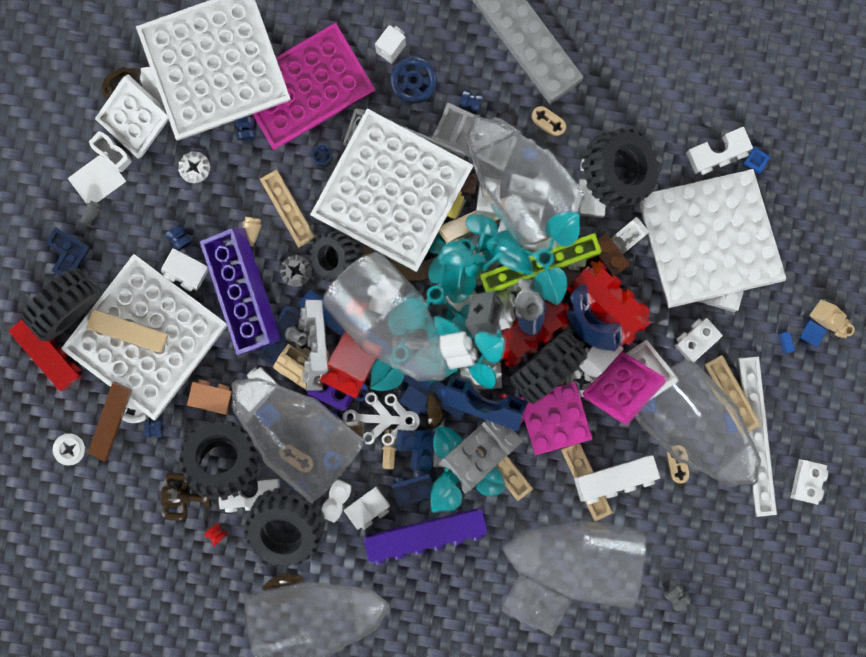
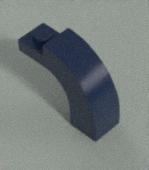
M579 285L571 295L572 305L567 310V316L572 328L580 338L593 347L615 352L623 342L621 324L606 323L598 319L590 308L588 286Z

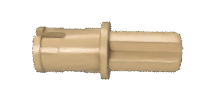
M389 429L384 430L385 434H390ZM387 436L385 438L386 443H390L392 441V438L390 436ZM396 439L393 445L387 446L384 444V447H382V467L384 469H394Z

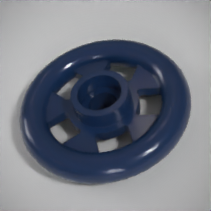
M404 58L394 66L391 72V88L394 94L404 102H423L435 91L437 85L436 71L423 58ZM414 64L415 70L407 72L406 66ZM422 69H425L428 73V76L425 78L419 72ZM399 75H404V84L398 83ZM412 77H415L417 79V82L415 84H412L410 82V79ZM424 83V84H426L428 87H427V89L422 93V92L419 90V88H420V87L422 86V84ZM405 89L414 90L413 95L404 93Z

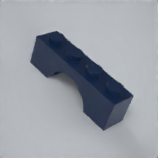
M452 375L446 387L443 400L444 405L515 431L519 430L528 405L527 401L511 395L500 401L486 399L476 392L472 381L456 375Z

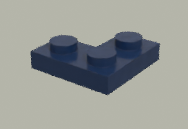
M57 227L54 228L45 243L62 253L52 269L58 275L65 271L67 272L69 269H78L91 248Z
M397 430L396 450L412 451L411 470L431 471L435 431Z

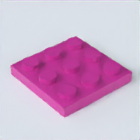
M621 351L604 372L586 388L582 395L585 399L627 425L667 381L662 375Z
M576 382L556 387L535 404L528 403L524 419L535 455L593 439Z

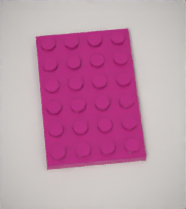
M334 23L276 57L291 100L254 113L253 116L273 150H276L376 91L339 27Z

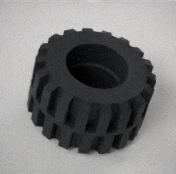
M339 230L318 235L316 240L312 242L313 247H310L309 250L311 252L309 260H312L311 267L315 268V274L320 275V279L326 280V282H337L354 277L359 272L358 269L363 265L361 261L364 256L361 255L363 249L359 246L360 242ZM334 249L337 251L338 254V262L336 261L334 256Z

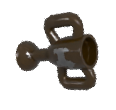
M170 473L166 475L164 479L165 486L162 487L161 491L162 516L164 519L173 521L184 520L188 514L187 503L189 501L202 502L206 508L211 507V500L208 496L203 498L199 494H193L188 491L189 484L185 480L183 473ZM170 481H184L182 488L172 487ZM170 506H180L182 513L168 512Z

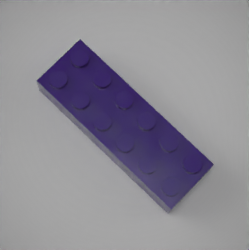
M232 228L200 241L236 354L249 353L281 341L245 229Z
M479 507L366 535L364 543L369 563L374 562V565L385 563L387 558L390 557L398 560L405 558L407 553L413 552L414 555L425 553L427 548L433 547V550L445 548V544L451 542L453 545L465 543L464 539L472 538L473 541L483 539L484 534H488L482 509Z

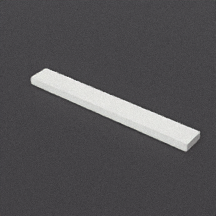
M759 357L739 358L741 389L761 423V426L746 433L756 517L777 515Z

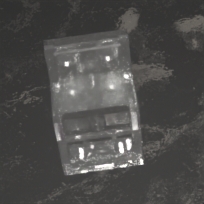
M519 574L501 611L535 630L540 629L553 636L571 600L541 583L534 582Z

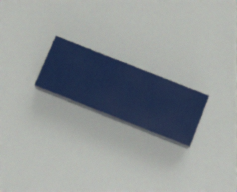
M286 304L284 305L275 322L281 341L261 348L257 357L272 365L275 364L288 343V340L285 338L286 329L292 326L296 327L298 319L301 318L299 311Z

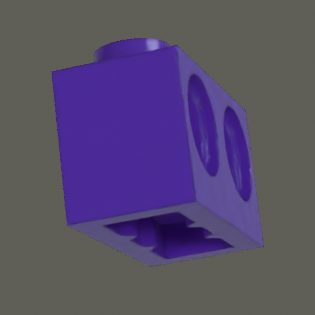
M329 385L325 391L309 390L307 393L342 411L348 410L353 399L348 394H346L344 399H339V390Z

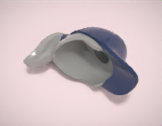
M521 278L519 279L518 286L522 290L515 299L518 324L524 333L536 335L543 326L546 314L545 301L541 294L534 290L531 279Z

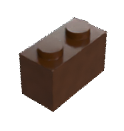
M607 233L597 239L602 252L595 257L607 267L606 272L610 276L617 275L630 265Z

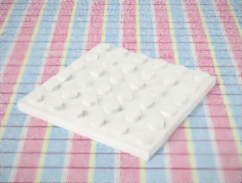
M209 0L136 26L177 141L291 100L255 0Z
M367 109L310 215L417 272L473 165Z
M753 169L652 192L647 198L639 202L645 226L649 231L648 237L668 308L786 280Z
M133 254L61 349L110 387L113 382H117L132 389L129 401L156 421L225 330L227 324ZM92 310L168 334L162 354L87 329Z

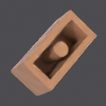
M199 379L198 383L192 382L187 406L227 415L229 414L234 391L229 390L230 386L218 384L217 387L210 386L209 381Z

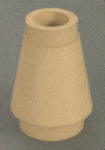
M245 216V221H242L243 228L245 229L250 246H254L262 226L260 224L261 219Z

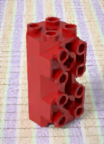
M592 261L573 280V286L571 287L569 284V287H566L565 293L571 297L579 285H587L589 304L593 314L606 323L621 324L623 342L620 346L623 344L625 346L629 345L636 338L634 334L637 331H643L651 323L648 320L650 318L648 315L650 309L643 303L639 304L635 300L636 296L629 289L622 290L619 286L622 282L615 275L610 276L606 272L607 267L602 262L598 261L595 263Z
M544 299L546 314L543 326L536 335H528L520 329L516 311H514L515 320L512 327L500 330L502 337L505 338L504 352L501 360H507L504 364L514 367L523 360L521 358L523 354L530 355L539 348L537 346L539 342H548L555 336L553 334L554 331L558 329L561 332L570 325L567 316L569 306L561 302L555 305Z

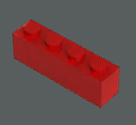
M22 319L9 330V333L59 391L64 392L82 377L79 373L81 370L79 366L66 358L68 354L61 349V346L57 347L54 344L55 339L46 342L39 340Z

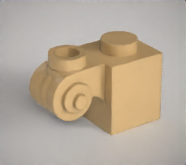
M820 300L809 315L820 326L834 331L837 337L847 338V336H851L855 331L850 320L846 318L847 315L836 305Z

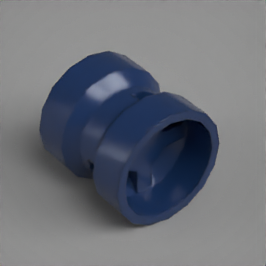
M464 89L459 108L464 110L471 109L473 113L478 114L483 95L479 93L474 95L470 90Z
M243 117L235 120V126L238 128L236 133L237 140L244 141L257 138L256 131L253 128L255 125L254 117Z
M318 145L312 151L313 160L318 166L326 167L331 164L333 155L328 146Z
M182 225L174 227L165 234L166 238L173 243V249L177 251L186 248L192 243L191 238L184 233L185 229Z

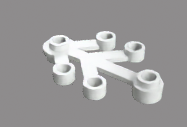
M368 393L365 400L380 415L358 414L354 410H347L343 414V421H347V416L353 414V420H360L364 423H380L371 432H366L363 435V442L368 445L373 444L375 438L391 424H398L399 426L392 433L383 435L382 442L387 446L394 444L397 438V430H415L420 424L419 416L413 411H406L394 394H388L385 397V402L387 405L393 406L400 416H392L379 402L377 395L374 393ZM369 396H375L374 402L368 401ZM393 396L395 401L390 404L388 398ZM409 417L413 419V423L410 425L406 423V419ZM367 435L372 436V440L370 442H366L365 440ZM387 436L392 438L390 443L385 442Z

